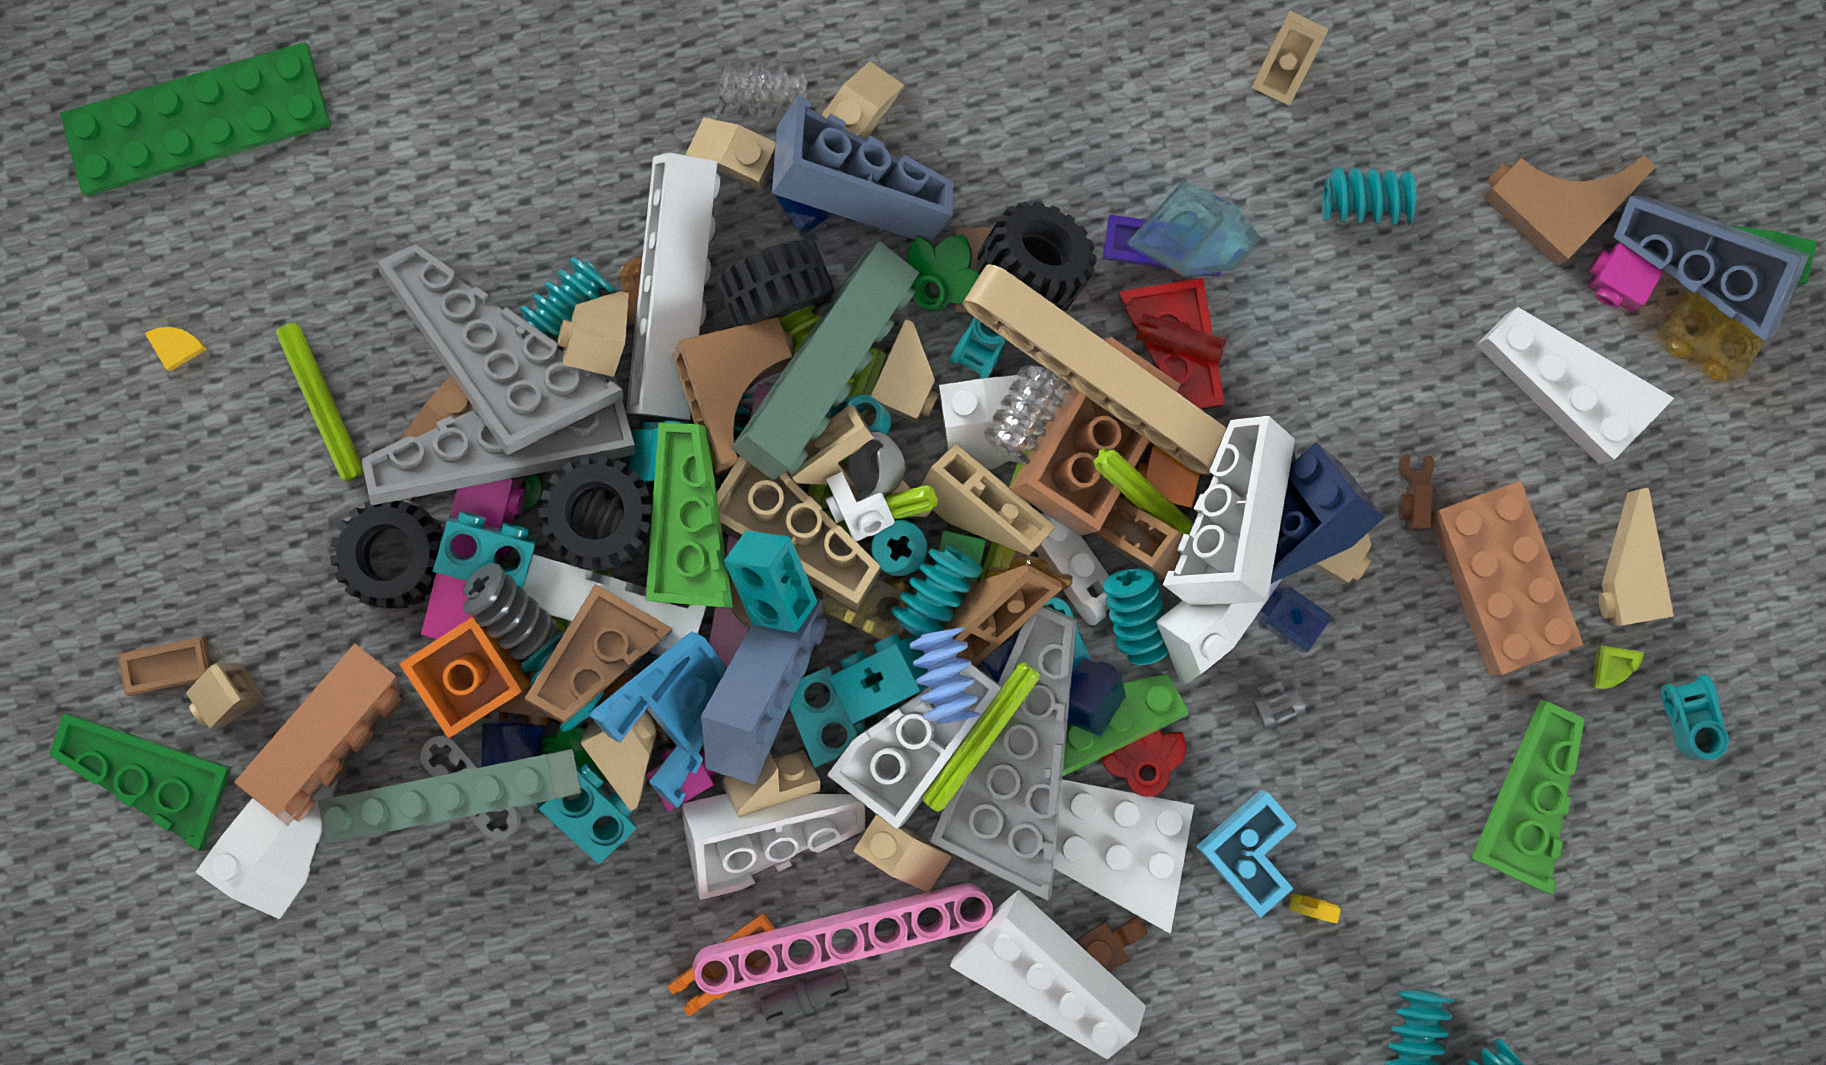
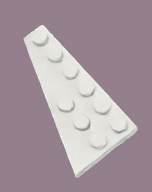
M1062 779L1054 869L1171 934L1194 805L1158 797H1142L1132 792Z

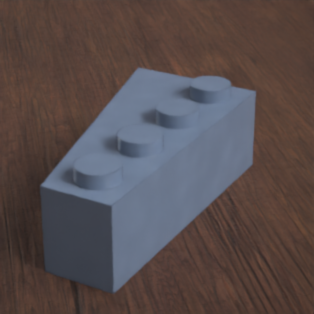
M797 95L777 125L772 194L915 240L916 237L920 236L931 243L953 216V182L906 155L901 159L891 155L883 146V142L870 135L866 140L844 128L845 121L831 113L828 118L823 117L809 109L811 102Z
M1643 194L1629 197L1614 235L1615 239L1659 269L1668 272L1681 281V284L1686 288L1703 296L1716 305L1717 309L1730 318H1735L1764 341L1775 337L1810 255Z
M816 598L818 602L796 633L751 624L701 715L706 769L756 785L799 681L807 670L815 644H820L824 637L827 620L822 618V599Z

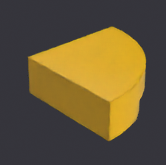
M160 327L145 333L164 367L169 371H173L207 350V347L201 340L182 329Z
M1294 893V895L1291 894L1288 910L1338 924L1341 908L1330 901Z

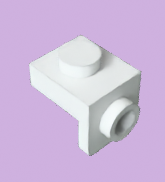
M843 472L826 479L833 493V496L826 499L836 523L845 520L856 542L865 537L875 535L894 524V519L882 493H877L856 503Z

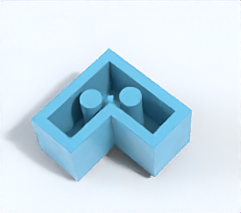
M1259 790L1195 846L1247 907L1260 918L1293 890V887L1266 858L1265 854L1296 828L1297 825L1266 791Z

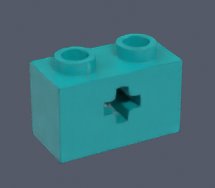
M896 633L874 644L877 653L866 657L862 650L840 661L843 670L828 677L852 724L929 687L917 684L916 679L926 674L928 670L913 666V661L924 655V651L910 649L909 644L918 639L914 634L900 640Z

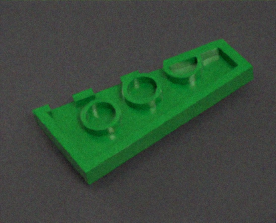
M63 713L49 753L51 757L95 785L99 784L116 795V798L127 806L141 811L153 819L152 822L166 831H172L186 840L185 843L197 851L204 850L232 769L230 766L70 713Z

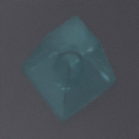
M1183 180L1127 243L1139 253L1181 276L1187 277L1232 271L1261 238L1237 205Z

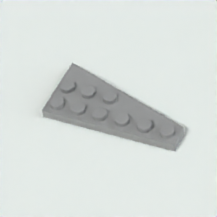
M417 244L377 261L380 274L506 455L623 399V389L612 381L606 383L591 371L563 365L564 352L558 349V345L554 340L508 308L502 310L489 301L488 294L478 287L472 289L455 277L454 270Z
M592 372L606 383L612 381L618 385L615 376L611 377ZM622 399L509 455H506L472 406L473 410L455 419L449 416L436 422L437 428L416 438L412 436L405 437L362 458L361 461L370 504L376 505L563 469L562 466L571 462L575 465L580 462L579 458L589 456L591 459H598V456L615 459L635 455V444Z
M1044 605L1023 624L998 684L1003 686L1016 667L1023 662L1035 668L1040 673V679L946 805L930 842L1048 901L1052 896L1077 620Z

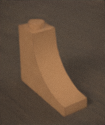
M1643 155L1625 170L1615 175L1591 181H1571L1548 175L1530 165L1523 158H1520L1511 167L1504 162L1487 179L1486 182L1491 188L1483 198L1558 267L1585 243L1656 166Z
M779 317L752 325L746 324L679 340L672 354L694 423L707 427L714 476L729 473L738 460L736 452L731 447L734 444L733 426L740 399L761 380L783 372L792 358L794 352L793 341L790 333L787 330H783Z
M1119 496L1100 530L1091 533L1139 568L1148 569L1153 572L1162 586L1168 571H1175L1181 556L1177 549L1183 535L1179 531ZM1167 589V590H1168L1170 593H1172L1176 598H1178L1179 600L1182 601L1181 598H1179L1177 595H1175L1173 592H1171L1169 589Z

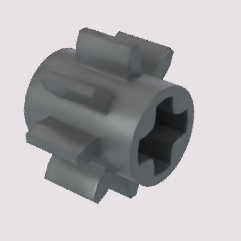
M1275 680L1258 687L1262 697L1253 700L1252 704L1257 718L1265 731L1275 727L1277 734L1282 735L1300 727L1296 718L1305 715L1306 710L1294 684L1283 688L1281 680Z

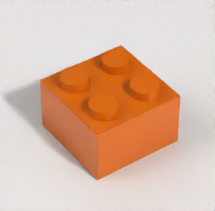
M475 615L399 663L448 739L520 694L531 685L529 675L527 673L524 674L520 669V661L510 656V648H502L498 644V637L492 638L486 632L487 626H479L475 622Z

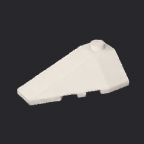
M727 794L702 798L682 804L684 833L700 900L743 890L755 884L753 874L774 864L780 872L792 866L789 859L807 848L819 853L865 831V804L852 794H809L739 817Z

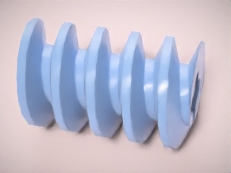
M964 627L923 634L920 638L909 644L910 649L924 651L923 656L913 661V666L928 670L926 674L916 679L917 684L931 686V690L920 697V702L934 704L935 707L923 715L924 720L935 721L941 724L981 716L979 712L967 710V707L978 701V696L964 693L963 691L975 683L974 677L960 675L961 671L971 665V660L957 657V654L965 650L968 644L965 641L953 639V636L965 629Z

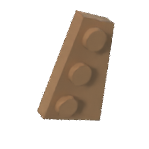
M595 584L524 698L525 702L565 724L672 633L673 628Z

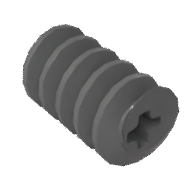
M493 563L479 568L471 574L465 583L463 593L467 598L463 604V611L469 616L475 615V622L479 626H487V634L492 638L498 637V644L502 648H510L509 654L512 658L516 660L523 659L541 648L552 638L556 631L557 621L550 618L549 613L539 607L538 602L528 596L522 587L516 585L515 580L508 574H505L500 565Z

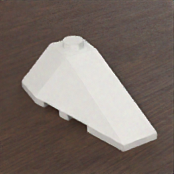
M1041 372L939 385L948 451L957 444L987 470L995 469L1018 457L1022 451H1031L1069 384L1053 372Z
M1281 580L1270 584L1268 598ZM1182 600L1158 619L1156 623L1179 681L1183 684L1189 683L1232 650L1266 602L1190 606Z
M971 664L960 672V675L974 677L975 680L974 684L963 690L964 693L978 696V701L967 707V710L979 712L982 715L1002 686ZM931 686L852 740L827 774V776L896 829L908 821L922 802L923 794L981 717L978 716L941 724L935 721L924 720L923 715L935 707L934 704L920 702V697L929 692Z
M339 778L329 788L323 785L312 798L316 803L308 815L300 822L294 819L289 826L252 798L217 841L196 873L230 898L280 919L305 885L311 869L309 867L323 830L318 800L333 797Z

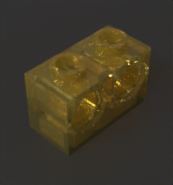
M1688 290L1681 294L1656 338L1666 343L1664 346L1665 350L1673 356L1684 360L1691 358L1703 365L1701 371L1716 381L1725 382L1727 380L1730 382L1743 377L1765 341L1752 333L1751 329L1735 318L1732 319L1717 309L1716 305L1697 292L1694 293ZM1686 317L1696 322L1698 326L1697 337H1692L1686 332L1684 328ZM1723 340L1729 341L1734 346L1735 357L1733 360L1728 359L1723 354L1721 349Z
M893 577L890 578L888 584L877 579L858 612L824 592L822 596V611L881 640L896 633L900 638L905 628L899 623L898 619L894 622L882 621L877 615V606L885 598H894L900 602L903 609H906L908 606L901 599L900 595L903 591L912 594L914 588Z

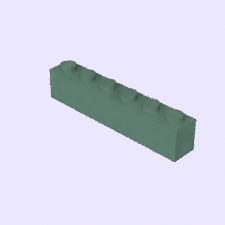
M880 241L867 250L847 276L731 449L773 481L787 471L793 474L808 455L803 448L809 439L816 440L829 424L830 419L825 415L831 406H839L849 394L852 386L847 382L852 374L856 373L858 375L872 359L873 353L869 349L873 342L876 340L879 343L893 327L894 321L890 317L895 309L898 311L902 310L914 295L915 290L910 286L919 272Z
M573 749L322 799L318 800L325 843L327 844L579 794L581 791Z

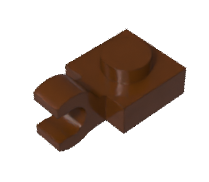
M1404 454L1399 459L1398 470L1401 476L1408 481L1409 487H1407L1406 494H1401L1399 499V519L1405 520V530L1424 531L1431 529L1433 485H1430V478L1434 470V459L1432 456L1423 457L1421 472H1414L1409 465L1410 455Z
M1136 915L1113 931L1110 930L1104 920L1074 941L1107 971L1111 972L1129 960L1123 947L1136 942L1148 934L1138 915Z

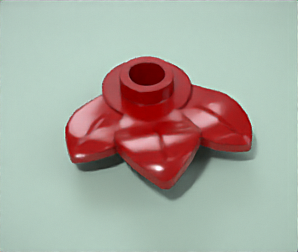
M1159 729L1102 757L1101 760L1111 775L1126 779L1129 788L1135 794L1142 797H1154L1166 789L1169 783V773L1182 764L1186 753L1185 739L1182 732H1171L1162 736ZM1144 768H1152L1156 772V776L1151 781H1144L1139 776L1140 771Z

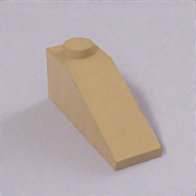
M957 444L930 468L921 486L928 485L934 488L938 504L932 510L947 523L1028 556L1056 527L1020 496L1009 490L1008 486Z
M1649 488L1628 492L1602 581L1603 593L1599 594L1601 614L1604 619H1609L1610 626H1622L1674 617Z

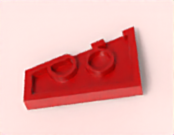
M1203 278L1118 291L1117 296L1155 367L1181 384L1177 393L1201 410L1224 406L1225 402Z

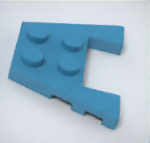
M693 631L616 691L589 715L608 737L621 743L645 710L651 714L674 741L676 748L649 783L666 802L676 808L681 805L686 793L681 791V788L689 771L696 774L703 761V758L699 755V751L704 743L701 715L727 670V666L707 640Z

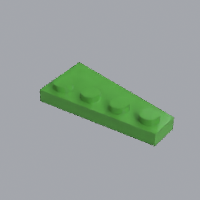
M658 423L646 601L733 608L728 570L724 563L726 555L707 427L699 424Z
M1168 673L1071 694L1069 698L1062 777L1188 716V708Z
M1539 701L1471 859L1551 895L1554 894L1556 880L1552 879L1556 858L1560 859L1563 844V841L1559 840L1564 814L1568 815L1571 799L1567 797L1571 775L1575 774L1585 718L1549 701Z

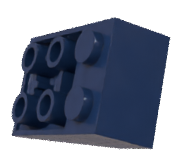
M1317 442L1290 465L1270 584L1353 547L1385 518L1346 467Z

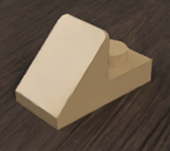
M1289 11L1251 88L1290 106L1326 37L1328 28Z
M853 404L832 417L825 430L816 440L809 439L803 448L808 453L806 459L793 474L790 473L796 483L828 485L827 478L843 472L848 485H854L850 474L841 460L859 451L865 443L874 437Z
M803 749L774 759L769 752L756 785L726 776L723 779V787L739 817L820 792V779Z

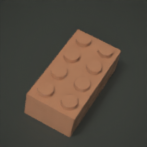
M1111 336L1104 339L1108 344L1177 392L1181 385L1180 383ZM1069 384L1009 490L1079 536L1097 532L1100 530L1121 492L1095 469L1094 460L1099 456V451L1103 448L1115 450L1130 465L1135 467L1149 440Z
M1521 480L1431 512L1432 526L1489 675H1503L1584 645Z
M354 643L234 783L287 826L294 819L300 822L314 807L316 801L312 798L323 785L329 788L345 770L342 763L352 751L358 754L374 736L371 729L381 717L387 720L399 708L403 701L399 696L404 690L397 677Z

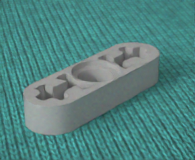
M447 736L433 737L423 745L420 758L422 765L432 777L453 772L445 763L434 764L432 760L436 756L433 750L435 745L439 748L447 746L451 748L452 751L448 754V758L455 767L460 766L462 761L467 764V768L458 772L481 768L463 746L452 737L449 739ZM517 807L503 809L507 810L510 814L506 819V823L509 825L507 830L503 827L496 829L491 827L490 823L494 818L490 812L468 816L484 835L495 840L505 839L513 835L518 830L521 822V815Z

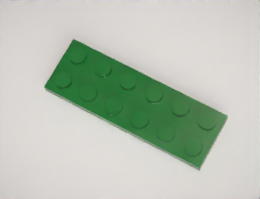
M306 42L60 112L80 190L85 196L94 195L331 126L310 47Z

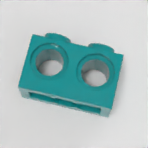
M460 511L458 517L449 516L433 572L467 581L471 574L487 564L496 563L503 568L505 574H508L515 580L516 585L523 588L536 538L528 536V529L509 523H503L502 529L485 524V517L466 511ZM459 534H468L475 539L477 550L470 555H461L454 550L452 539ZM511 546L518 550L521 560L515 566L505 567L497 561L495 552L500 547Z
M746 530L724 560L752 625L796 633L818 602L790 537Z
M831 667L801 678L789 705L814 768L841 757L852 740L866 731L862 720L854 724L851 723L828 678L834 675ZM815 682L825 684L830 690V700L822 708L813 707L806 698L808 687ZM835 722L845 727L847 740L843 746L833 748L825 743L823 730L829 723Z
M575 761L579 785L583 789L581 795L573 800L558 798L536 804L546 817L597 864H600L637 829L630 814L633 810L630 811L616 791L611 795L601 786L605 781L591 765L586 763L581 767ZM599 817H613L611 822L604 827L598 828L593 826Z

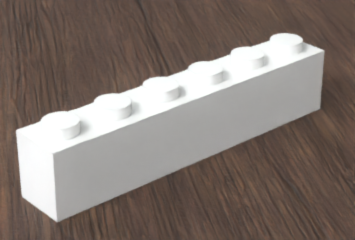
M670 152L653 157L626 414L690 420L691 411L672 354L679 340L699 336V329L706 317L703 292L704 284L707 283L711 271L710 260L707 259L709 241H711L715 232V219L712 216L713 199L716 198L720 187V177L716 173L717 161Z

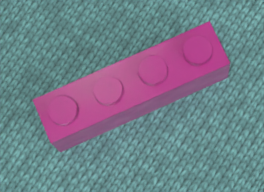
M524 477L457 489L450 515L458 517L460 511L478 514L486 518V525L502 529L503 523L513 524L515 514H520L525 503L526 490L521 489ZM459 534L452 539L454 550L461 555H470L477 550L475 539L468 534ZM503 546L495 552L496 559L501 565L503 564L504 556L508 557L513 547ZM436 573L421 635L438 639L474 616H469L463 611V604L467 598L463 593V589L467 581Z

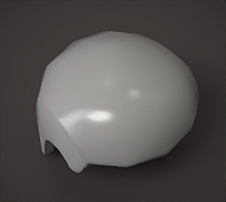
M871 432L874 438L865 443L859 451L847 456L848 471L854 482V485L851 486L861 492L856 497L860 501L877 493H882L883 497L892 494L900 486L906 469L904 457L898 445L881 432Z

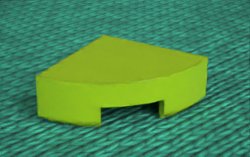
M1598 645L1592 688H1612L1624 682L1639 668L1644 652Z

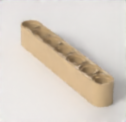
M989 264L985 266L962 303L967 312L1181 464L1199 474H1210L1209 471L1227 430L1226 427L1015 276L996 265Z

